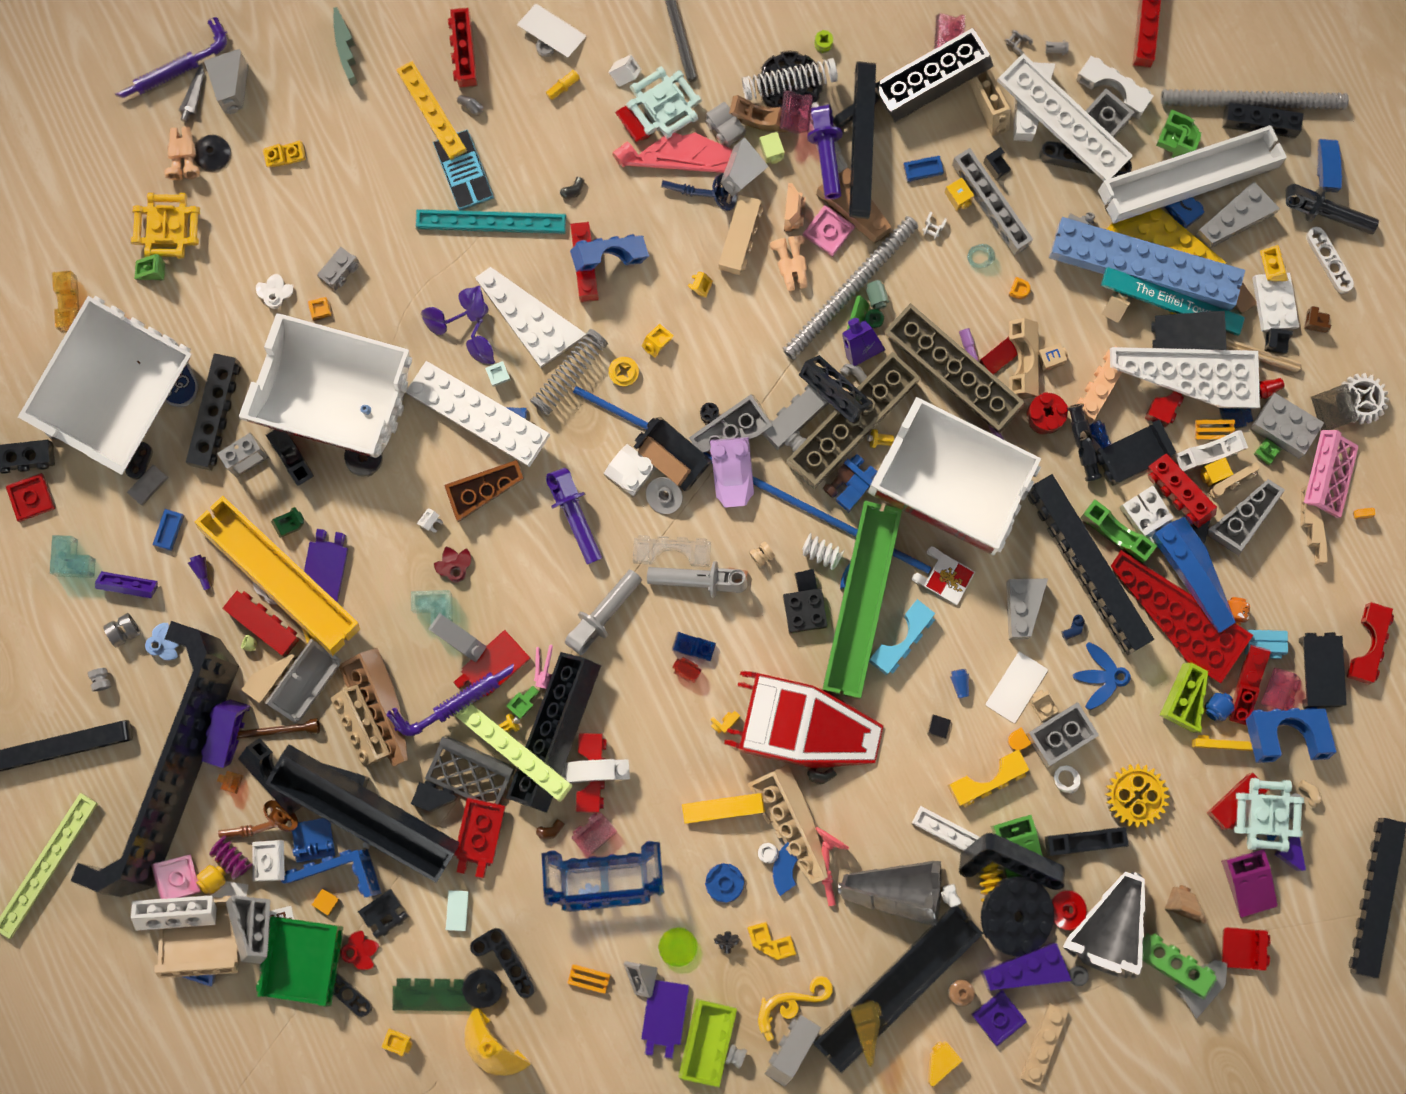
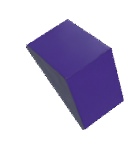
M1288 836L1289 850L1281 852L1278 849L1274 855L1296 871H1304L1306 867L1300 837Z

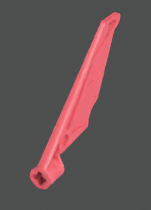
M674 132L670 138L666 139L663 136L639 155L628 141L612 152V155L623 168L625 166L724 173L733 149L695 132L687 135H680Z

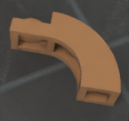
M739 95L733 96L729 114L737 117L744 125L771 132H789L793 117L792 113L781 107L769 108L759 106Z

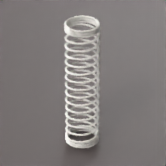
M833 58L827 61L824 60L823 65L818 61L817 66L812 62L811 67L807 63L805 68L803 65H800L799 69L795 66L794 71L789 67L788 74L783 68L782 75L779 70L776 71V75L771 71L770 76L765 72L764 77L760 73L759 79L756 75H753V82L750 76L742 77L745 98L749 101L752 100L751 82L755 99H757L755 78L761 98L763 97L760 75L765 86L766 95L769 96L766 74L770 82L772 95H774L772 73L776 81L778 94H780L778 72L782 80L784 92L786 93L784 71L788 79L789 89L792 91L790 70L793 75L795 88L798 90L795 68L797 69L801 88L803 89L801 67L803 68L807 87L809 88L807 66L809 67L813 86L815 87L813 64L817 72L819 85H821L819 63L823 71L825 84H827L825 62L828 67L831 83L837 82L838 75L835 61Z

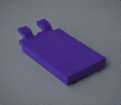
M317 529L316 541L309 542L304 572L338 603L348 554V548L343 547L346 535L336 532L334 543L325 541L327 531Z
M655 980L653 994L650 998L647 997L641 1039L647 1040L646 1055L653 1056L654 1044L666 1046L664 1057L672 1058L674 1044H681L689 985Z

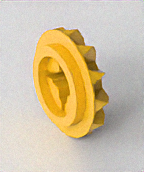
M629 357L616 358L609 366L610 379L617 386L626 387L632 385L638 378V365ZM619 366L624 370L629 369L627 371L628 378L624 375H619L621 372Z

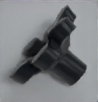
M726 931L724 936L718 934L714 938V943L719 945L720 949H724L726 954L731 953V948L740 942L739 936L737 934L731 936L730 931Z

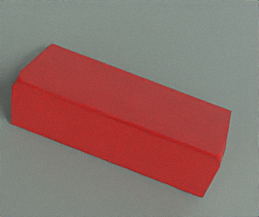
M627 106L615 112L636 142L650 137L644 131L645 128L636 115Z
M1009 336L979 361L993 375L1018 355L1016 347L1009 340Z

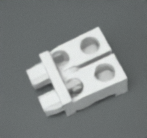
M1154 486L1149 487L1119 507L1122 513H1125L1134 529L1153 543H1155L1152 539L1156 532L1155 529L1158 527L1162 529L1171 523V519H1173L1172 514L1169 513Z

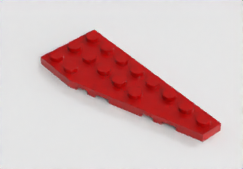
M1121 550L1111 564V568L1142 604L1186 661L1207 670L1208 676L1222 683L1253 637V634L1236 623L1218 633L1191 594Z

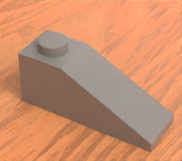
M440 613L429 627L430 631L474 662H477L487 647Z

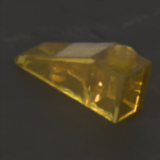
M873 1000L849 1007L868 1067H872L874 1063L880 1023L879 1016L882 1015L879 1004H874Z

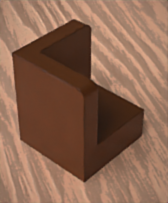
M1311 306L1306 313L1304 329L1327 333L1331 329L1329 324L1330 315L1319 312V307Z

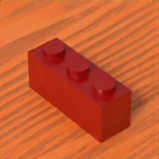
M1253 772L1248 773L1207 812L1222 830H1227L1228 828L1232 830L1237 825L1238 799H1236V793L1249 794L1251 778H1258ZM1259 788L1258 794L1266 795L1265 793L1269 789Z

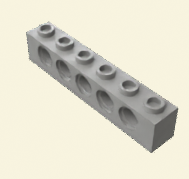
M969 148L954 157L952 166L958 175L964 179L974 194V198L1014 256L1029 247L1033 238L972 150Z

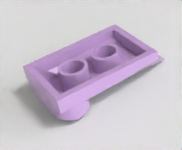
M749 437L711 440L710 452L712 455L716 498L720 500L724 507L746 506L749 499L754 495Z

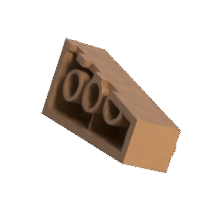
M846 168L839 173L841 197L831 200L824 197L823 184L817 188L816 195L826 201L832 209L838 211L843 218L850 221L875 244L890 234L892 226L872 199L869 219L849 217L851 171L849 168Z

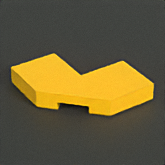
M766 922L747 927L752 946L776 960L796 955L791 936L772 941Z

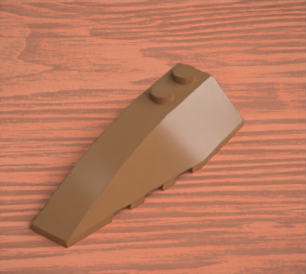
M378 648L361 652L341 663L339 669L347 688L358 685L389 750L390 755L387 758L394 767L407 760L405 735L401 734L398 730L395 731V726L386 716L389 710L392 714L394 713L392 711L393 708H397L401 714L399 703Z

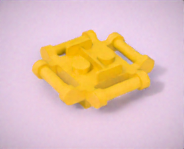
M148 193L147 207L133 206L134 230L131 244L145 245V257L158 254L162 257L183 259L187 246L199 245L197 229L200 207H187L186 193H179V195H155V193ZM155 202H179V207H174L173 205H156L155 207ZM142 214H147L146 237H141ZM188 215H191L190 237L187 238ZM153 247H170L177 249H153Z

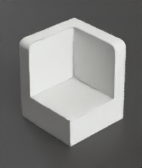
M629 55L615 62L608 73L620 87L635 80L641 68L633 56Z

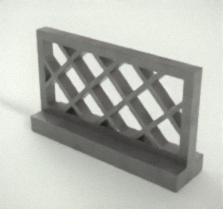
M447 735L443 736L425 779L453 790L465 798L485 802L484 794L494 791L496 796L494 804H499L516 767ZM442 750L449 751L453 760L443 763L440 756ZM464 758L468 760L470 768L460 771L457 760ZM454 762L457 773L448 776L444 765ZM441 766L445 777L438 780L431 775L435 768ZM484 767L488 776L478 779L474 768ZM471 770L475 781L465 784L461 773ZM499 774L505 777L503 785L495 787L492 776ZM459 775L462 786L455 788L451 786L449 778ZM489 778L493 789L483 792L479 781ZM476 783L480 793L473 796L469 794L466 786Z

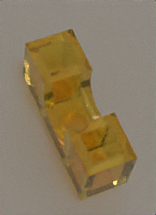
M72 271L52 272L53 291L58 299V309H54L55 327L61 333H67L79 312L78 280Z

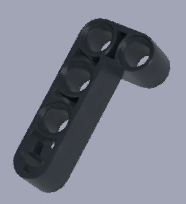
M491 929L471 942L470 951L475 956H482L492 950L494 951L520 997L528 998L535 993L536 986L503 929ZM495 931L500 932L502 935V939L498 943L492 940V934ZM478 941L483 942L485 946L484 951L481 953L475 950V944ZM505 948L510 949L512 953L509 960L503 959L501 955ZM519 966L522 972L519 977L512 975V967ZM524 976L527 978L523 980L524 984L531 986L529 994L521 991L524 988L521 982L516 983L517 980L522 979Z

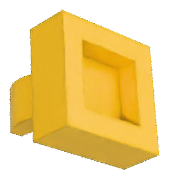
M698 271L697 275H692L694 279L693 285L688 284V287L699 296L707 297L713 280L704 272Z

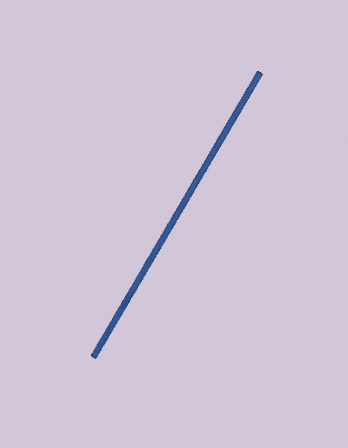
M578 386L574 388L573 393L645 430L648 429V422ZM703 452L705 455H707V456L712 460V455H711V454H709V453H707V452ZM753 476V484L856 537L858 529ZM895 548L893 550L892 556L929 574L932 567Z

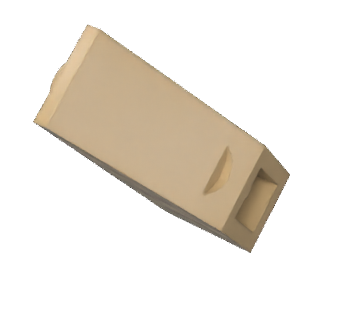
M291 654L255 672L241 690L258 703L264 705L298 657Z

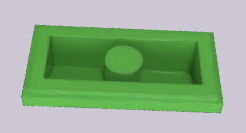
M860 295L856 297L850 320L858 318L861 323L865 321V315L870 304Z

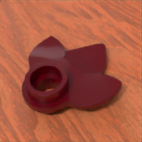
M446 546L442 553V561L435 562L434 568L439 575L447 576L450 581L455 583L461 582L466 577V569L471 564V554L467 548L458 554L454 549ZM455 570L460 571V575L457 577L453 575Z

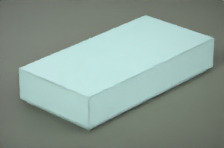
M449 890L446 930L466 931L469 891Z

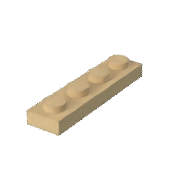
M1050 1003L1048 1004L1021 1079L1038 1086L1041 1085L1067 1017V1010Z

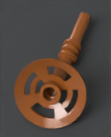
M269 800L263 806L264 815L269 822L256 826L245 825V827L241 826L235 829L219 830L218 836L219 838L223 836L249 837V835L251 837L254 834L273 828L293 831L298 826V819L295 813L289 815L276 800ZM268 808H270L271 811L269 815L267 813ZM287 821H291V827L286 826Z

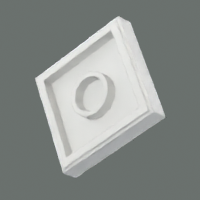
M284 840L252 842L253 882L284 880Z

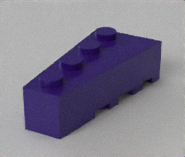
M1051 943L1023 956H1017L981 970L988 990L1072 981L1057 943Z

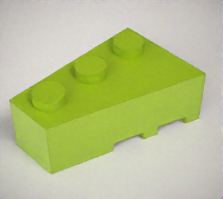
M1183 663L1159 716L1192 733H1201V718L1204 713L1203 700L1206 695L1208 671L1193 663Z

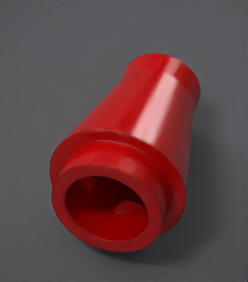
M1281 378L1259 381L1260 399H1267L1285 387L1284 381Z

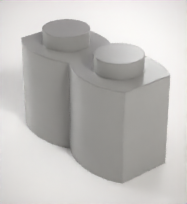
M724 101L706 113L707 120L705 122L710 130L714 129L717 132L716 137L718 141L728 147L745 136L746 130L737 117L729 114L730 107Z

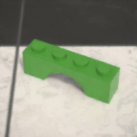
M1094 500L1080 517V519L1141 563H1144L1157 547L1156 544L1144 535L1136 533L1121 524L1112 515L1111 511L1097 500Z

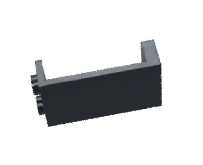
M1225 311L1156 315L1155 321L1151 322L1152 333H1156V340H1152L1153 348L1227 350Z
M662 417L652 418L647 424L648 429L645 433L641 432L635 439L637 443L633 447L639 449L647 437L653 438L691 470L684 482L679 486L684 491L690 490L711 464L712 460Z
M1160 420L1154 421L1150 426L1104 448L1101 447L1096 451L1097 463L1099 466L1102 465L1105 471L1104 477L1108 483L1111 482L1112 486L1147 470L1148 466L1166 453L1170 458L1177 453Z
M1335 632L1324 633V636H1317V633H1305V636L1299 638V642H1303L1306 699L1302 700L1303 708L1346 706L1343 637L1336 636Z

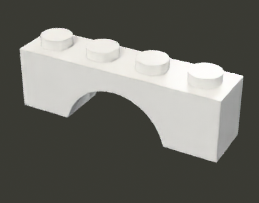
M1090 56L1076 79L1091 90L1101 85L1114 87L1121 93L1124 104L1135 112L1133 117L1136 119L1141 117L1154 96L1148 89L1136 85L1131 78H1125L1117 69L1108 67L1101 59Z

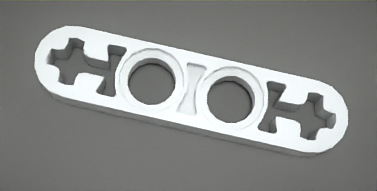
M1313 227L1306 235L1308 244L1335 290L1340 294L1348 293L1354 286L1352 277L1325 231L1320 227ZM1313 234H1315V235H1316V234H1319L1320 237H1319L1318 239H1317V238H1314V239H1313V238H1312V235H1313ZM1322 241L1324 242V243L1321 244L1319 247L1316 246V245H1318L1319 243H1321ZM1321 248H1327L1330 251V255L1328 257L1322 256L1320 253ZM1331 264L1339 266L1338 273H1333L1330 270ZM1341 273L1343 274L1341 279L1340 277L1338 279L1335 278L1338 277ZM1342 282H1343V283H1345V282L1348 283V285H1347L1346 287H1345V286H1343V287L1340 286V284H1341Z

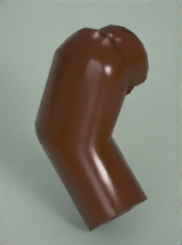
M556 819L551 827H538L536 835L542 840L553 839L558 835L565 823Z

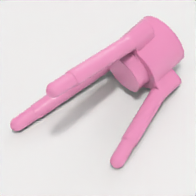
M549 645L543 672H540V648H536L534 678L536 687L545 689L548 687L552 674L548 673L553 645Z

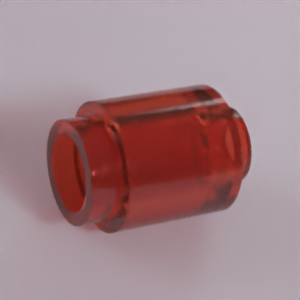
M685 657L677 658L672 667L675 669L674 674L693 683L696 682L702 669L698 668L699 665Z

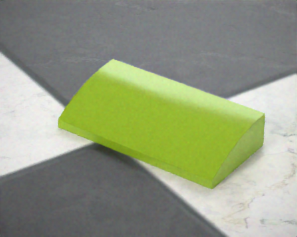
M696 998L678 1075L679 1078L720 1087L737 1008Z

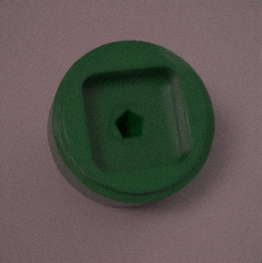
M871 309L866 313L865 321L872 328H879L884 323V315L879 309Z

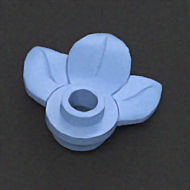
M161 623L156 626L152 631V637L147 639L145 643V649L150 655H159L163 660L178 658L175 648L179 645L164 639L169 628L168 623ZM156 642L159 646L158 648H153L151 644Z

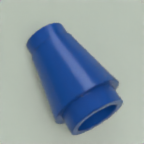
M966 669L951 671L952 676L950 678L957 697H968L969 673H967Z

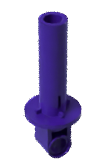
M828 104L811 108L814 130L808 133L807 139L810 143L818 145L824 197L831 200L841 197L834 142L842 138L843 131L838 127H834L833 111L831 105Z
M562 468L548 473L546 482L556 502L551 508L554 509L560 506L563 509L586 564L588 565L602 559V555L578 502V498L586 495L585 492L578 493L568 469Z

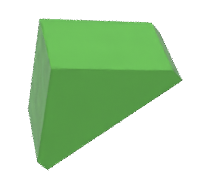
M154 254L136 260L134 279L164 280L165 261L160 255Z

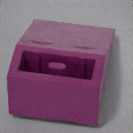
M1264 849L1222 860L1240 918L1278 907L1271 868Z

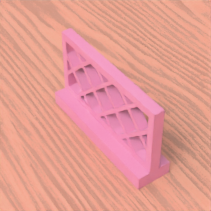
M1321 430L1304 503L1314 505L1336 518H1341L1359 446L1342 437V433L1338 430ZM1348 447L1351 448L1349 456L1346 450ZM1340 453L1342 454L1343 461L1341 462L1339 459ZM1344 465L1346 468L1345 474L1343 473L1342 466ZM1336 471H1337L1338 477H1339L1337 480H1336L1335 475H1334V472H1336ZM1339 483L1341 484V491H1340V492H1339V489H1338V484H1339ZM1331 489H1333V493H1334V497H1333V498H1331V494H1330V490H1331ZM1335 501L1337 503L1336 511L1333 505Z

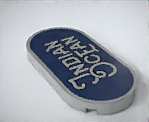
M189 363L186 364L166 399V402L172 406H188L197 397L199 384Z

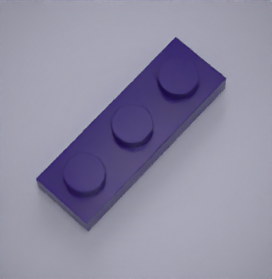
M101 571L95 581V589L143 598H152L158 587V581L103 571Z

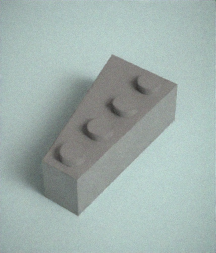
M1268 479L1231 512L1208 530L1207 536L1239 556L1280 499L1285 489Z

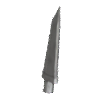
M202 62L179 108V112L183 113L181 121L186 123L189 120L190 114L195 115L204 78Z

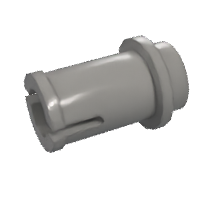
M1065 40L1063 42L1046 41L1045 53L1068 54L1069 42H1065Z

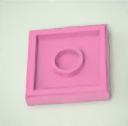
M824 205L803 232V236L833 257L855 229V226L827 205Z
M191 854L151 865L160 899L183 898L201 892L196 884L198 880Z

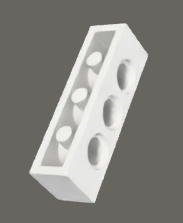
M213 896L133 901L131 920L135 930L215 925L217 907Z

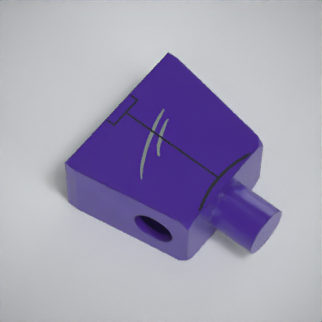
M858 318L848 321L850 329L844 331L842 337L846 358L854 367L885 351V347L866 321L860 323Z

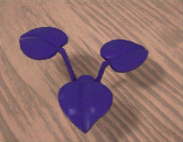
M480 286L466 288L459 293V302L466 311L451 319L445 320L444 313L435 307H428L421 311L425 325L431 332L437 335H443L447 331L446 324L467 315L470 321H477L471 334L472 339L466 342L467 350L475 360L481 363H495L493 349L489 341L482 336L475 337L480 324L483 322L482 317L489 311L487 304L484 302Z

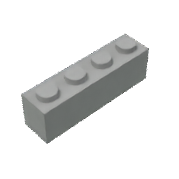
M809 384L805 387V392L801 396L798 394L790 401L792 404L788 408L783 407L777 413L778 417L774 421L770 419L773 426L762 433L777 450L785 445V441L794 432L800 431L829 404Z

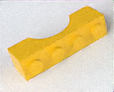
M1018 749L999 759V771L990 782L979 783L965 776L947 786L957 805H963L965 808L975 803L974 798L981 796L983 799L992 794V789L998 787L1001 790L1009 785L1008 781L1014 778L1018 781L1026 777L1025 772L1029 771V768Z

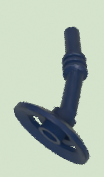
M724 173L718 174L714 178L713 190L699 189L693 185L690 187L689 184L686 186L685 183L681 185L662 180V188L678 191L683 195L686 193L687 196L690 194L691 197L695 195L714 198L717 205L724 211L732 210L737 202V194L733 197L730 195L729 204L727 202L729 192L720 183Z

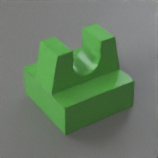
M1266 438L1254 455L1270 465L1282 449Z

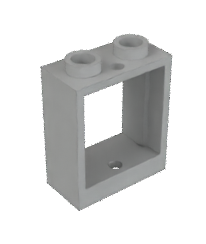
M251 433L217 453L225 467L236 478L269 458L260 442Z

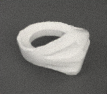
M1061 766L1054 774L1055 784L1060 791L1073 794L1078 790L1081 778L1073 767ZM1062 771L1072 773L1074 784L1071 787H1066L1060 783L1058 777Z

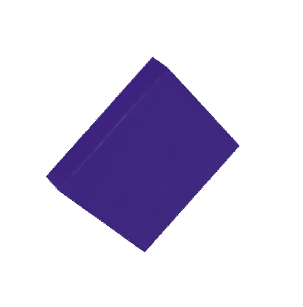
M1003 990L999 991L971 1014L996 1047L1027 1023L1026 1019Z

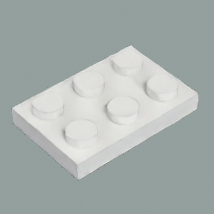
M1287 273L1288 281H1268L1266 274L1252 277L1261 332L1268 331L1270 328L1290 330L1299 327L1290 273Z

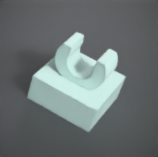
M503 361L485 368L493 387L510 380Z

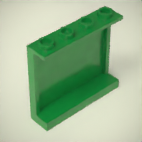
M270 917L267 958L259 966L261 975L256 985L257 996L318 1004L319 1006H331L344 926Z

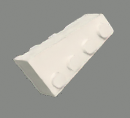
M1033 62L1050 79L1052 78L1056 63ZM1014 99L1013 141H1032L1039 120L1017 99Z

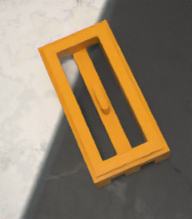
M1196 420L1195 439H1220L1235 431V420ZM1200 424H1230L1229 427L1200 428ZM1200 432H1229V434L1200 435Z
M572 964L567 984L606 994L611 974ZM575 969L606 977L605 981L577 974ZM573 977L604 985L603 989L573 981Z

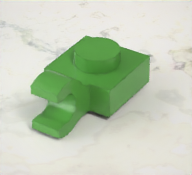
M532 686L524 695L518 692L506 706L519 719H522L534 706L530 700L539 693V690Z

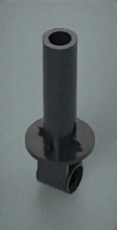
M1291 184L1285 190L1286 205L1289 208L1306 213L1305 219L1309 222L1318 214L1371 235L1375 233L1379 225V219L1325 199V188L1323 187L1313 191L1298 184Z

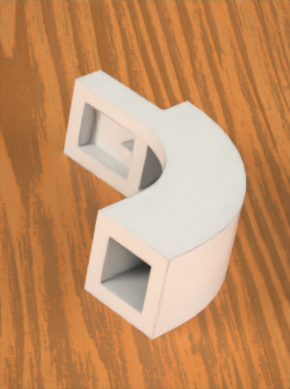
M1238 430L1213 442L1188 448L1175 454L1180 468L1186 472L1204 467L1225 457L1229 458L1247 449L1248 446L1242 430Z
M629 759L567 762L561 776L569 783L630 779Z

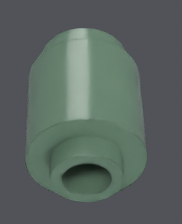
M881 280L868 283L866 292L871 307L879 310L887 307L886 304L889 303V299Z

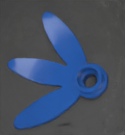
M1088 642L1086 644L1088 652L1106 670H1085L1073 674V678L1081 682L1092 684L1106 683L1087 702L1086 709L1091 710L1106 702L1117 686H1126L1131 680V675L1126 668H1117L1114 661L1103 649ZM1124 674V680H1118V675Z

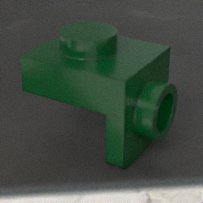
M294 507L291 508L290 512L273 518L271 523L279 538L300 530L304 524V518L302 513L298 512L297 508Z

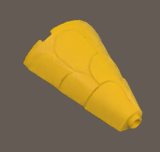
M474 1008L465 1027V1046L472 1060L480 1068L495 1075H512L532 1064L519 1050L513 1053L502 1047L489 1033L486 1026L491 1020L480 1008Z

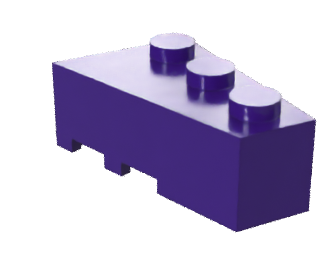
M229 699L212 709L210 718H212L211 725L206 731L207 742L202 749V762L225 768L232 763L239 740H236L239 728H244L245 723L242 720L245 711H250L251 705Z

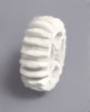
M1363 373L1361 377L1359 374H1355L1353 378L1351 376L1348 377L1347 382H1342L1341 386L1343 388L1338 389L1340 395L1336 396V399L1341 402L1337 406L1343 407L1340 413H1347L1345 419L1352 417V423L1358 420L1359 424H1364L1365 421L1367 424H1370L1372 420L1377 421L1379 416H1383L1385 414L1383 410L1388 408L1385 403L1389 402V398L1384 396L1389 391H1383L1385 384L1380 386L1378 384L1380 379L1374 381L1373 375L1367 378L1366 373ZM1362 385L1368 388L1366 390H1361L1360 388H1355L1354 386ZM1367 393V395L1364 397V402H1361L1359 404V402L1361 401L1360 398H1362L1361 396H1364ZM1372 393H1374L1376 401L1373 399ZM1349 394H1350V397H1351V398L1353 399V401H1354V402H1353V405H1352L1351 402H1350ZM1360 407H1362V408H1365L1366 410L1369 409V410H1371L1372 412H1368V413L1360 412V411H1358V409H1359Z

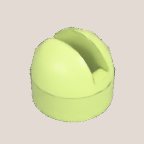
M246 635L242 641L241 649L249 652L254 651L256 648L253 645H257V640L250 635Z

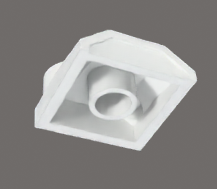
M626 444L608 465L604 475L634 497L655 471L656 467L651 464L649 458L643 457L638 451Z

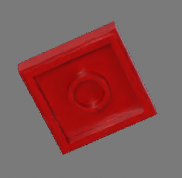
M43 473L5 486L18 522L55 509Z

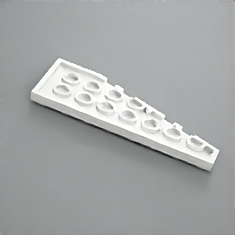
M1110 348V368L1220 408L1257 409L1260 407L1258 351Z

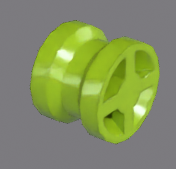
M821 30L815 36L814 46L820 53L829 52L833 45V35L827 30Z

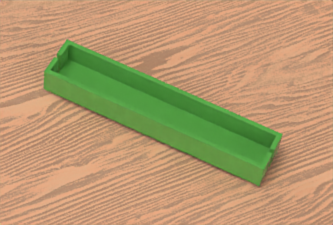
M864 501L822 687V690L840 694V691H843L844 696L857 699L861 698L902 514L901 509L885 505L883 511H880L882 504Z

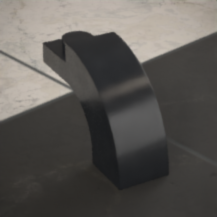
M273 429L265 434L297 486L314 477L288 433Z

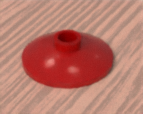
M1071 890L1061 891L1053 897L1054 923L1064 930L1076 929L1087 915V906L1083 897ZM1071 906L1073 907V913L1069 911Z

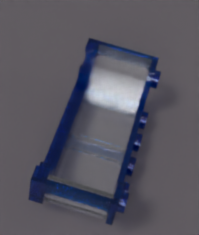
M645 842L641 846V853L631 852L627 855L611 854L606 857L591 856L585 859L571 858L563 861L562 855L557 851L552 850L547 853H541L545 905L553 906V904L561 905L563 911L573 912L645 905L651 902L650 897L654 894L658 896L664 894L660 842Z

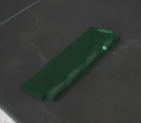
M397 978V984L393 986L392 1010L472 1011V1006L465 1000L461 991L464 979H454V987H451V979H434V986H431L430 978H415L414 986H411V978Z

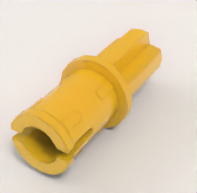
M572 70L564 78L558 79V82L546 91L548 98L554 100L564 91L567 92L570 86L580 80L577 72Z

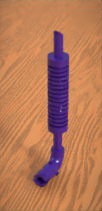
M213 17L215 25L211 19L207 22L214 34L213 38L215 40L209 48L195 55L190 51L186 53V56H180V59L176 58V61H170V64L166 63V66H160V69L156 68V71L153 70V72H149L150 74L146 73V76H140V79H133L134 85L115 95L125 98L137 91L142 95L146 93L145 91L148 92V89L152 90V87L156 88L155 86L158 87V84L162 85V82L166 83L165 81L168 82V79L172 80V77L176 78L175 76L178 77V74L182 75V72H189L188 69L192 70V67L194 69L199 67L198 61L212 54L220 53L227 44V31H224L218 17Z
M514 664L496 675H493L492 672L486 674L487 677L483 676V679L480 678V681L474 682L473 686H467L466 690L463 689V692L459 691L460 694L456 693L457 696L453 695V698L450 697V700H446L447 702L443 701V704H439L440 706H435L433 708L435 713L419 723L415 722L410 725L408 721L403 719L397 708L392 709L393 714L389 710L386 716L395 726V731L398 730L405 736L418 735L423 732L424 728L435 721L445 722L447 718H450V715L453 717V714L456 715L457 712H460V709L464 710L463 707L467 708L466 705L470 706V703L473 704V701H477L476 699L480 700V697L483 698V695L489 694L490 690L492 692L493 688L495 690L499 688L498 682L512 674Z

